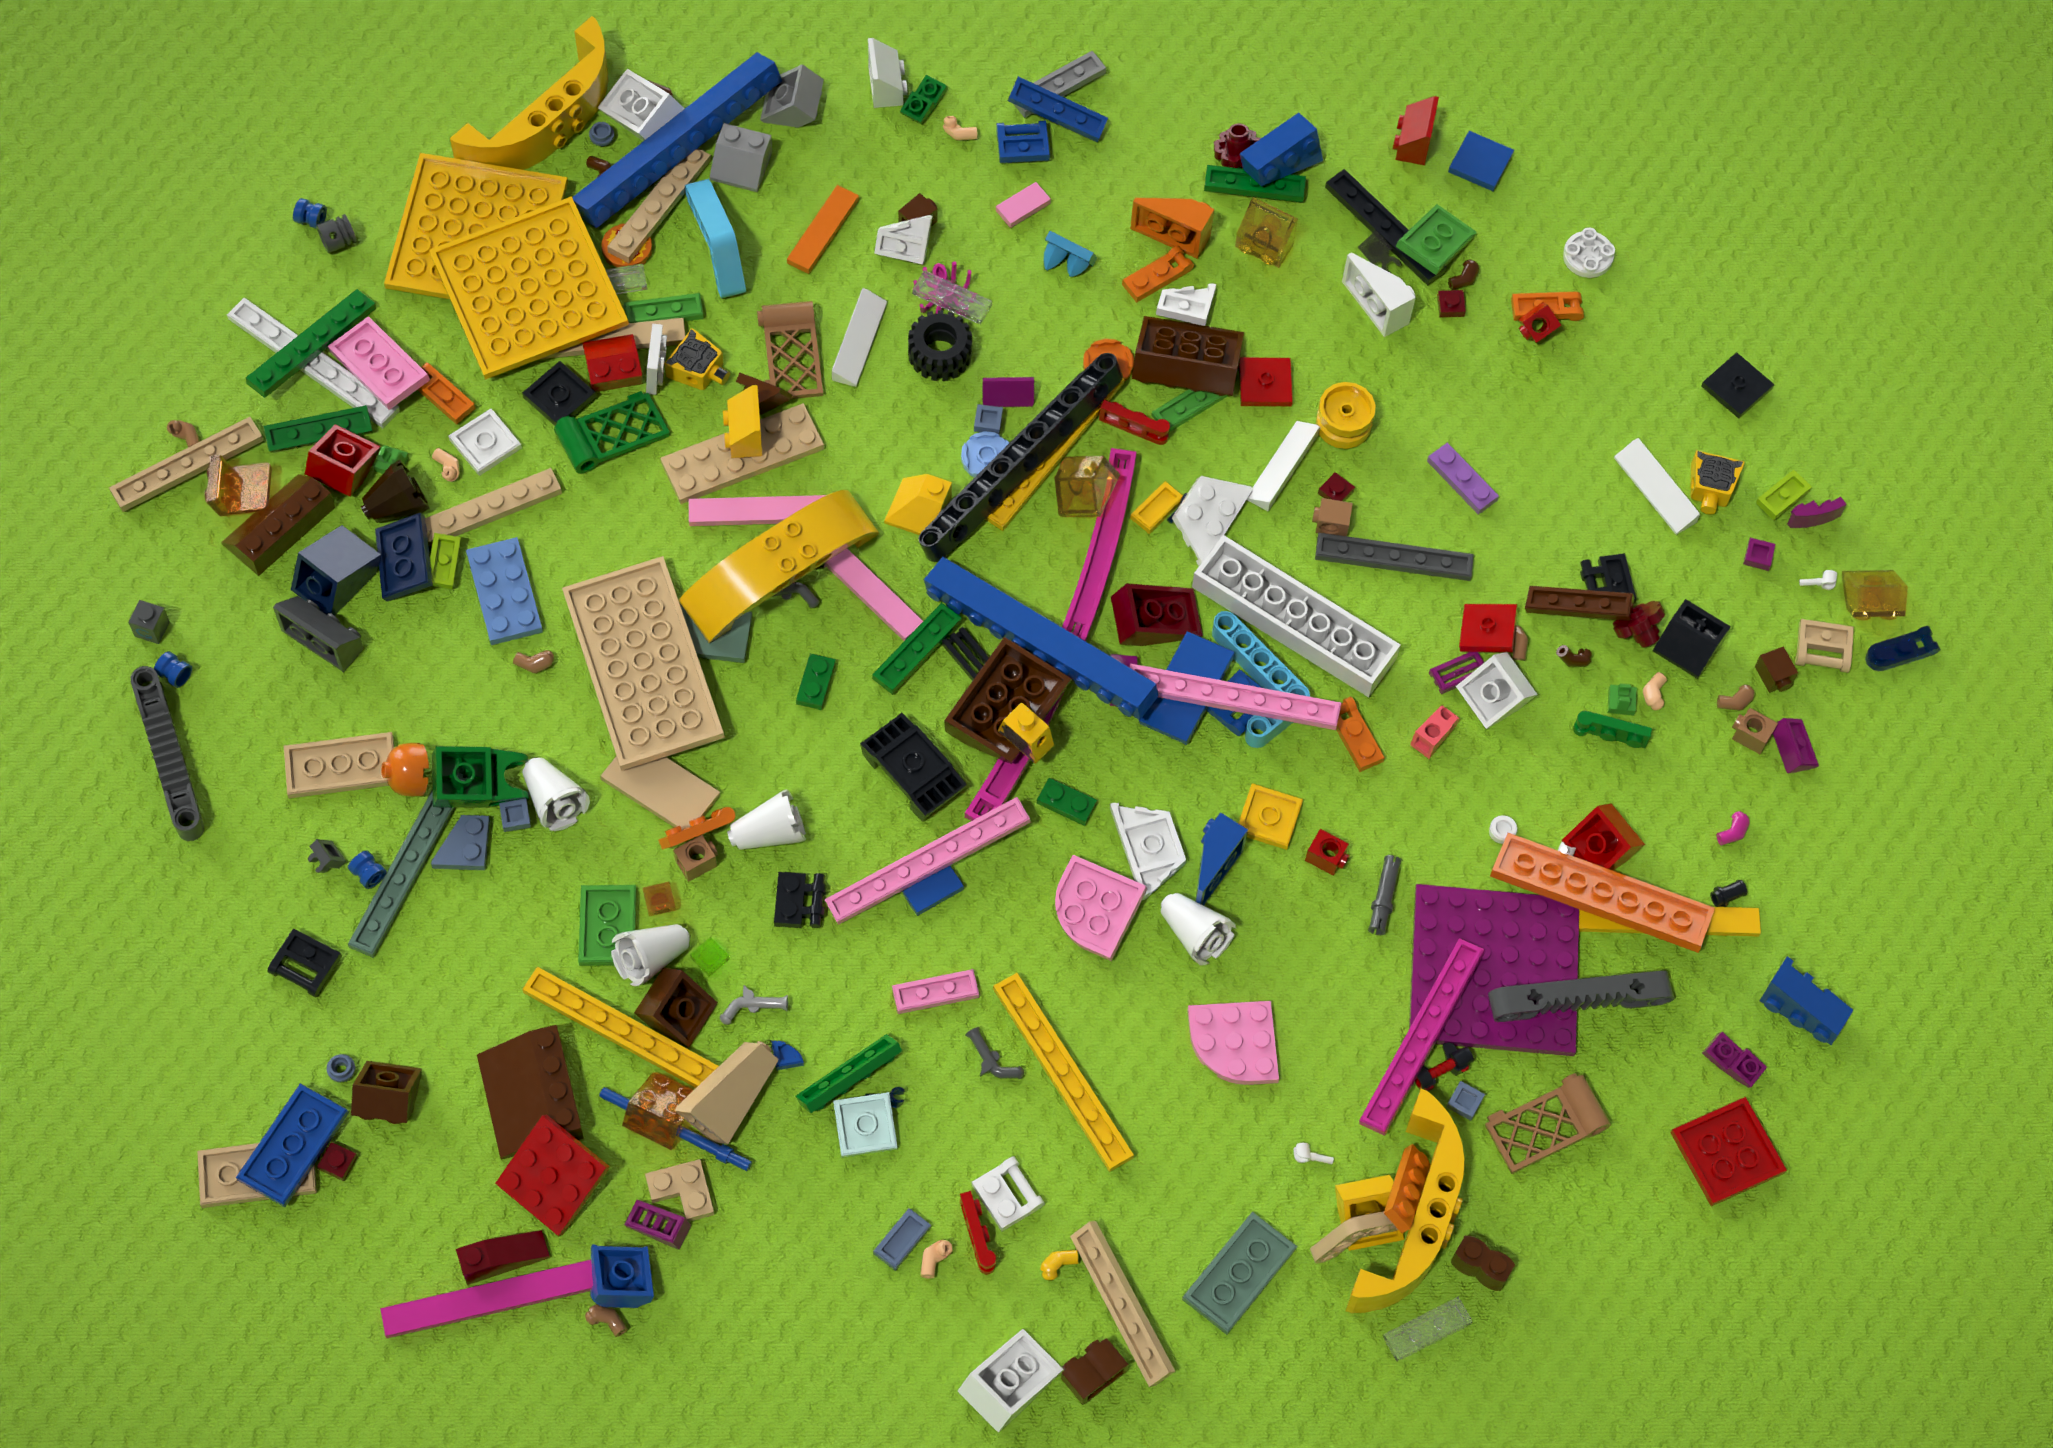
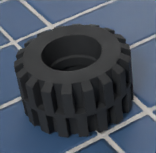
M938 310V314H933V311L927 313V317L921 315L918 318V323L914 322L908 334V356L910 364L914 365V370L917 373L921 371V376L924 378L931 376L933 381H937V378H942V381H948V377L951 376L954 379L958 377V372L963 373L966 370V365L969 366L972 357V332L969 331V325L963 323L962 317L958 316L955 318L952 312L943 314V310ZM935 341H945L950 343L952 347L945 351H936L928 347V345Z

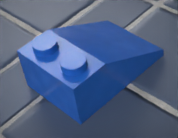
M1221 812L1215 820L1211 818L1203 829L1205 835L1201 840L1203 849L1195 902L1203 906L1244 851L1248 829Z

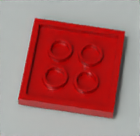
M1746 1097L1676 1127L1670 1132L1711 1207L1783 1175L1787 1171Z
M542 1115L495 1184L556 1235L561 1236L570 1226L610 1166L548 1115Z

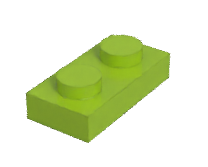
M1792 470L1757 499L1756 504L1771 519L1776 520L1808 494L1812 486L1795 470Z
M434 533L430 555L433 586L447 589L453 588L461 537Z

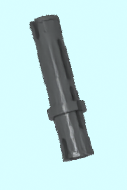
M1386 855L1384 857L1376 900L1371 905L1373 913L1368 931L1373 934L1374 929H1377L1375 935L1380 936L1385 934L1388 916L1393 911L1391 903L1402 861L1399 857H1396L1395 862H1393V855Z

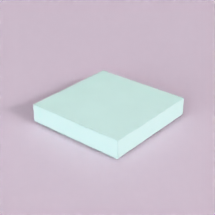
M889 1092L833 1101L841 1158L897 1149Z

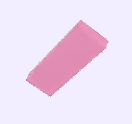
M973 969L892 985L898 1014L979 998Z

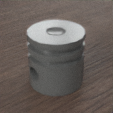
M345 214L342 215V218L336 217L335 221L331 219L316 225L328 254L344 248L345 244L349 246L351 242H357L353 228ZM330 232L334 234V239L330 238Z

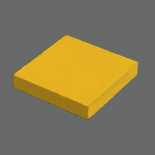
M1251 784L1238 824L1248 829L1247 838L1287 850L1303 799Z

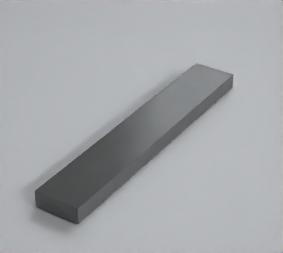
M1318 533L1315 560L1470 581L1474 554Z

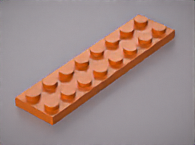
M1507 833L1490 877L1697 953L1701 949L1715 910L1714 907L1569 854H1564L1558 850L1511 833Z

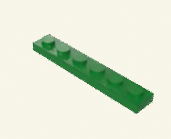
M356 289L246 377V384L266 398L327 349L331 343L376 309L375 302Z

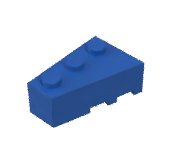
M1297 113L1240 153L1243 170L1260 186L1323 161L1317 128L1300 113Z
M1787 956L1759 1001L1769 1011L1779 1013L1788 1018L1792 1025L1804 1028L1812 1033L1813 1037L1818 1041L1827 1042L1832 1045L1852 1014L1853 1009L1830 990H1820L1811 982L1814 977L1808 972L1804 975L1791 966L1794 961Z

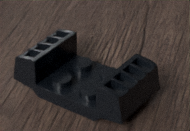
M902 712L860 743L862 754L874 769L878 766L882 768L910 800V810L922 822L963 792L967 786L947 758L920 728L914 725Z

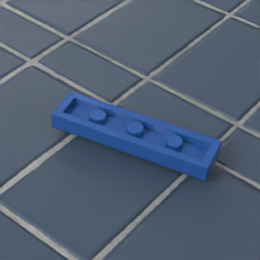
M1019 76L1007 100L1095 142H1098L1108 120V117Z

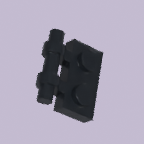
M1625 553L1600 556L1598 559L1599 566L1592 567L1589 559L1580 562L1582 568L1580 575L1582 581H1585L1587 590L1633 593V604H1635L1637 599ZM1602 578L1604 587L1597 588L1595 579Z
M778 872L774 927L802 928V918L810 919V927L812 928L821 927V919L824 918L825 908L822 907L823 896L826 895L827 889L826 884H824V874H814L813 883L806 884V873ZM804 895L812 896L811 906L804 907Z

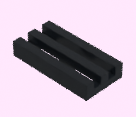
M961 627L959 632L952 633L949 639L945 638L942 640V646L973 681L978 673L974 672L952 644L955 643L978 671L982 669L983 665L961 641V638L983 664L987 662L989 657L965 628Z

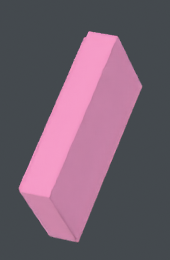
M1035 182L997 205L996 212L1012 228L1051 204V198Z

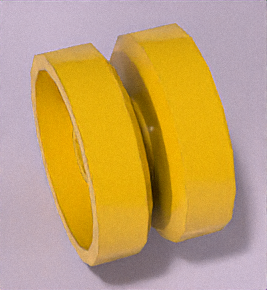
M1350 382L1333 384L1326 389L1320 398L1316 417V425L1320 426L1319 436L1327 444L1335 448L1349 449L1365 442L1371 433L1372 422L1375 416L1376 404L1373 396L1366 388Z

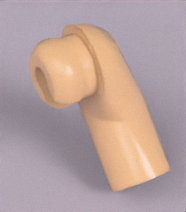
M947 116L944 118L943 129L953 139L958 141L977 139V127L962 128L957 124L956 117Z
M437 448L432 454V459L443 465L442 477L450 482L456 480L460 474L458 459Z
M1657 672L1643 688L1645 702L1652 710H1659L1664 706V700L1661 698L1662 695L1659 689L1666 683L1667 678L1660 672Z
M939 1240L924 1250L921 1277L928 1279L935 1277L936 1264L952 1253L953 1247L949 1241Z

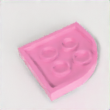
M1072 855L1056 890L1055 907L1059 922L1067 936L1075 944L1112 961L1147 891V887Z
M1271 1001L1188 1006L1191 1044L1203 1066L1206 1065L1217 1074V1077L1235 1084L1254 1085L1279 1082Z

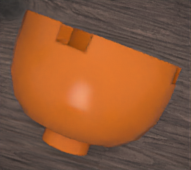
M420 743L398 745L391 750L386 762L382 763V777L387 779L388 785L395 793L408 797L423 796L425 794L428 777H423L424 769H429L425 746Z

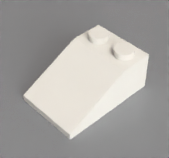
M629 69L623 73L597 107L642 141L646 140L685 109L669 93Z
M1352 252L1348 254L1342 283L1381 334L1386 337L1408 325L1416 298L1413 289L1392 273Z
M1022 1329L973 1370L958 1389V1392L999 1433L1063 1371V1368Z

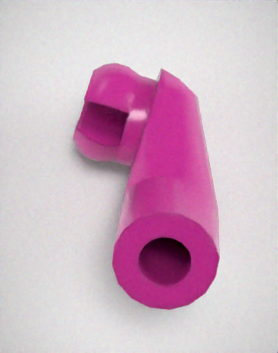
M1741 811L1735 812L1732 815L1731 828L1716 834L1719 845L1722 846L1744 838L1750 824L1748 815Z

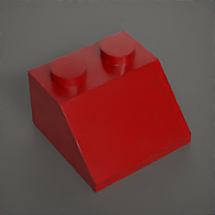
M1433 96L1407 105L1405 115H1399L1397 129L1401 130V135H1395L1393 149L1397 150L1395 160L1425 165L1439 97Z
M633 334L583 343L591 389L595 392L643 384Z
M335 424L308 451L305 475L313 477L315 480L350 497L365 481L381 446Z
M1612 803L1597 806L1561 840L1565 845L1576 848L1574 857L1610 870H1615L1626 863L1645 845Z

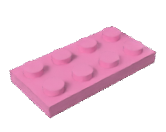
M369 316L328 346L330 352L388 410L392 409L430 380L428 374Z

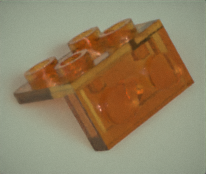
M220 454L212 455L210 457V466L207 468L208 486L204 493L206 503L219 516L265 511L269 506L272 466L265 462L231 467Z
M654 1072L629 1100L622 1126L672 1150L677 1144L682 1124L685 1121L675 1109L694 1090L660 1073Z

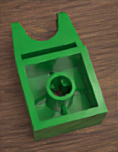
M436 746L432 753L433 807L488 808L499 806V803L520 799L528 801L530 799L529 792L510 786L504 777L506 770L524 766L528 762V756L518 752L491 749V747ZM458 773L463 774V778L467 777L465 781L459 780L457 778Z

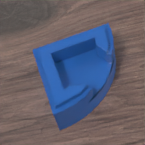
M771 1041L773 1055L779 1059L775 1065L776 1070L804 1066L802 1056L796 1049L783 1041Z

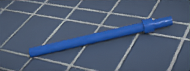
M606 1087L600 1092L599 1097L715 1155L717 1160L725 1164L729 1162L745 1171H748L752 1165V1161L734 1153V1149L725 1144L719 1145Z

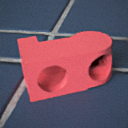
M1443 705L1440 706L1415 731L1410 745L1430 759L1436 752V749L1454 730L1460 718Z

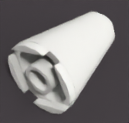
M533 758L525 764L522 772L543 827H548L551 831H559L574 825L578 821L576 817L582 811L585 814L588 810L590 799L586 791L544 758Z
M781 791L730 824L731 830L727 831L731 845H737L739 850L805 841L804 835L806 833L797 806L790 805L789 800L793 799L790 791Z
M1179 893L1170 894L1163 899L1161 903L1162 916L1196 963L1206 965L1209 963L1206 961L1208 958L1213 956L1216 959L1226 950L1234 937L1231 929L1232 927L1236 928V925L1229 918Z
M678 924L619 933L612 939V943L615 942V949L611 951L614 965L623 979L629 978L633 982L630 985L640 986L688 949L690 935L685 928Z

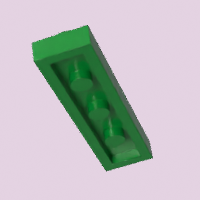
M1207 165L1204 191L1303 203L1306 176L1290 174L1260 186L1243 169Z
M367 405L263 426L269 452L317 443L335 424L356 435L373 431Z
M941 602L872 674V679L893 695L942 644V640L947 638L962 623V618Z
M886 1034L795 1097L799 1104L809 1113L824 1108L827 1102L837 1095L846 1093L858 1081L868 1078L874 1070L883 1064L893 1061L895 1056L902 1052V1049L896 1040Z

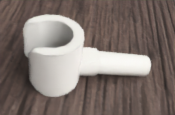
M1826 570L1823 572L1822 578L1799 579V585H1817L1823 589L1832 590L1836 585L1837 572Z
M1561 842L1558 851L1571 856L1574 855L1576 850L1575 847H1569L1564 842Z
M1298 1143L1294 1147V1157L1299 1163L1311 1160L1333 1164V1157L1310 1153L1308 1143Z

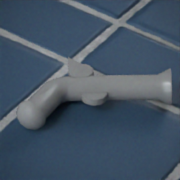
M744 985L743 997H738L729 1004L724 1013L720 1015V1021L726 1025L731 1024L732 1019L741 1008H748L751 1013L758 1012L759 1008H775L787 1011L788 995L782 998L754 997L753 991Z

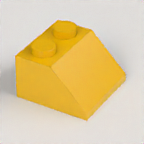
M752 385L728 399V410H723L724 426H729V433H724L725 449L730 448L731 458L762 456L758 386Z
M1385 1175L1335 1185L1337 1208L1341 1224L1354 1217L1385 1211L1394 1182L1392 1177ZM1397 1230L1363 1237L1349 1246L1348 1250L1404 1240L1403 1233Z

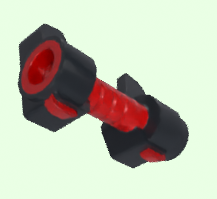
M1451 1042L1443 1044L1442 1048L1446 1061L1431 1069L1423 1065L1414 1081L1419 1089L1429 1091L1435 1087V1079L1442 1076V1074L1450 1071L1457 1076L1469 1069L1470 1063L1474 1062L1471 1051L1467 1047L1457 1050Z

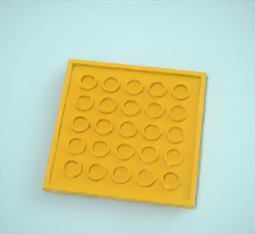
M420 153L384 281L385 289L449 299L429 250L563 200L568 185L567 177Z
M572 196L429 250L485 380L629 325L626 314Z

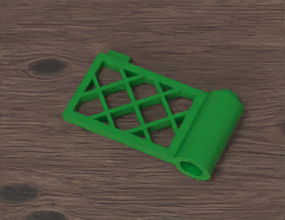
M642 391L628 395L626 401L578 419L569 416L562 417L554 427L555 434L576 473L579 474L593 470L598 463L670 437V431L649 393L643 394ZM645 402L649 408L647 415L633 411L635 406ZM621 413L627 416L624 423L621 424L610 420L612 414ZM630 417L644 421L641 429L627 425ZM595 421L603 424L600 433L589 430L586 424ZM651 423L658 425L661 431L652 434L644 430L647 424ZM607 426L620 430L617 438L604 435ZM624 431L638 435L636 441L629 443L621 440ZM600 441L614 444L612 450L601 453L598 447Z

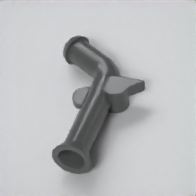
M799 582L792 583L774 595H781L783 599L788 600L791 598L792 593H799L808 603V607L815 608L819 605V598L817 599L806 585Z
M980 1027L973 1028L965 1034V1036L971 1039L983 1059L980 1077L990 1072L998 1078L1021 1079L1024 1076V1070L1021 1066H999L997 1063L999 1053L990 1051L980 1034Z

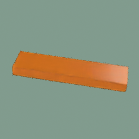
M837 185L788 256L787 264L809 274L859 201V195Z

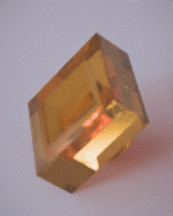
M669 882L642 888L649 916L676 910Z

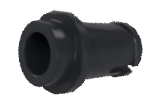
M1739 879L1722 888L1719 886L1715 887L1714 891L1710 893V897L1716 907H1726L1728 902L1746 896L1747 888L1745 883Z

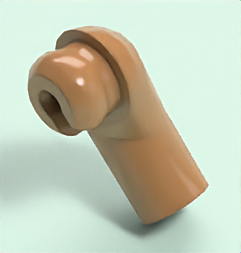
M544 650L532 657H528L518 652L513 659V664L529 672L538 673L552 665L554 654L551 651Z
M1742 685L1739 687L1740 690L1733 696L1718 695L1717 708L1743 710L1753 701L1755 692L1750 685Z
M596 1304L591 1306L585 1314L586 1321L591 1325L598 1324L599 1322L607 1323L615 1337L621 1336L628 1330L613 1308L602 1307Z

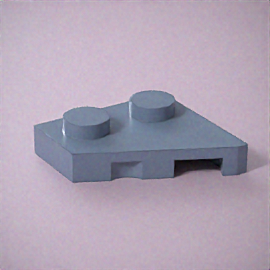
M461 815L432 859V868L485 870L490 826L489 816Z

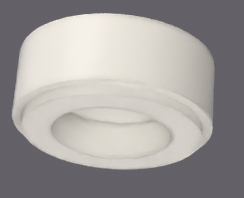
M1508 816L1494 818L1489 827L1490 837L1499 844L1504 843L1507 833L1516 835L1517 832L1515 821Z

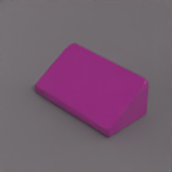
M1034 377L983 378V405L995 407H1032L1034 405Z
M1782 718L1778 721L1773 736L1786 772L1796 773L1819 767L1803 720Z

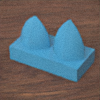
M1049 231L1045 238L1048 243L1044 251L1045 270L1057 266L1067 254L1069 255L1067 270L1070 277L1082 273L1089 265L1093 267L1097 259L1093 252L1052 231Z

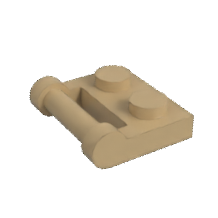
M1801 619L1799 622L1795 665H1817L1840 669V672L1849 673L1854 627ZM1807 648L1842 653V657L1834 658L1808 654Z

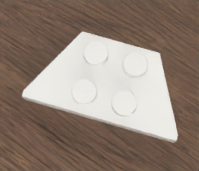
M1204 476L1196 479L1172 519L1176 527L1182 532L1186 545L1188 547L1191 546L1196 554L1198 566L1201 565L1220 538L1226 533L1252 492V487Z
M1111 803L1110 810L1134 880L1147 887V891L1142 899L1145 900L1186 863L1175 826L1168 811H1150L1147 808L1135 806V809L1121 807L1119 803Z

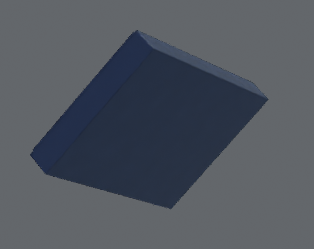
M418 513L376 528L377 552L381 554L379 572L382 599L388 602L433 586L425 515Z

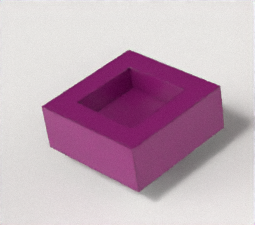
M1750 537L1743 564L1769 571L1775 544Z

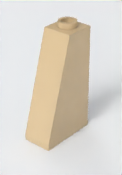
M744 1042L676 1107L675 1111L709 1140L716 1143L729 1144L779 1059L771 1053L772 1049L763 1042Z

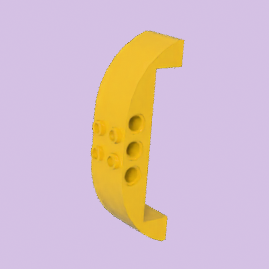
M593 16L574 31L578 60L580 62L490 140L467 123L450 138L455 159L525 170L546 159L554 151L562 148L575 133L582 131L585 124L598 111L597 107L603 101L608 86V67L604 38L601 28Z
M840 490L833 492L798 510L730 554L695 582L681 596L679 602L708 643H711L731 630L736 619L853 544L859 548L879 535V531L850 491Z
M1420 1089L1405 1132L1436 1142L1437 1145L1411 1229L1408 1230L1393 1279L1391 1280L1360 1269L1346 1308L1347 1312L1366 1313L1380 1310L1399 1302L1411 1294L1423 1282L1430 1271L1440 1248L1445 1249L1454 1228V1224L1451 1223H1454L1463 1200L1458 1197L1464 1175L1463 1145L1458 1129L1448 1111L1432 1094L1424 1089Z

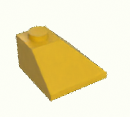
M929 474L903 478L884 523L920 535L949 504L952 497V482Z

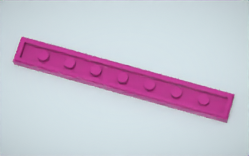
M1459 938L1359 1120L1360 1125L1384 1136L1386 1135L1484 955L1483 948Z
M591 1260L380 1308L386 1338L396 1337L589 1292L593 1286Z

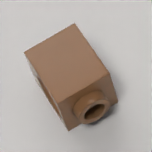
M1322 498L1320 507L1314 508L1312 522L1317 523L1315 533L1347 536L1353 503Z
M1749 708L1745 716L1739 714L1732 728L1736 732L1732 739L1761 754L1778 723ZM1747 727L1756 729L1757 733L1751 732Z
M703 835L673 850L675 862L688 882L717 867L716 856H718V852L711 841L706 842ZM695 854H702L704 856L701 860L691 859Z

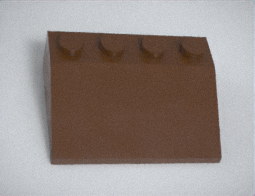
M1144 316L1135 351L1132 379L1142 383L1153 382L1167 387L1177 386L1189 388L1192 391H1207L1220 396H1233L1244 332Z
M1004 637L944 720L945 732L967 746L1012 764L1021 751L998 732L1002 721L1020 703L1026 705L1040 719L1044 720L1070 683L1071 678Z
M557 1024L528 1031L477 1054L501 1160L514 1157L542 1115H548L577 1140L584 1139Z

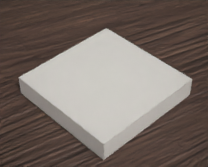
M492 409L484 412L449 435L451 443L479 476L522 449L521 443Z

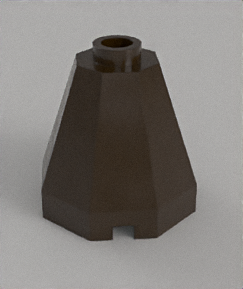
M401 460L391 464L363 496L364 505L361 506V509L368 520L373 518L378 523L412 516L430 509L414 477L407 475L410 471Z

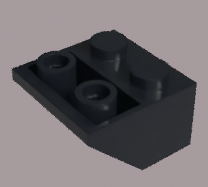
M1685 599L1670 620L1655 645L1653 652L1698 679L1724 642L1731 626Z

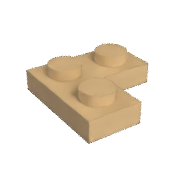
M700 1159L645 1173L652 1203L680 1196L685 1218L689 1222L714 1215Z

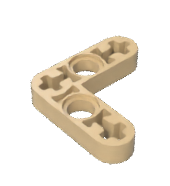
M1384 1211L1362 1215L1340 1224L1312 1246L1310 1251L1315 1263H1323L1338 1256L1360 1238L1393 1232L1398 1229L1384 1214Z

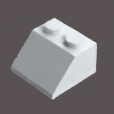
M868 38V68L874 108L902 106L903 95H907L906 80H901V75H905L904 61L899 60L898 50L874 38Z
M1507 652L1493 655L1456 686L1486 729L1518 711L1538 695Z

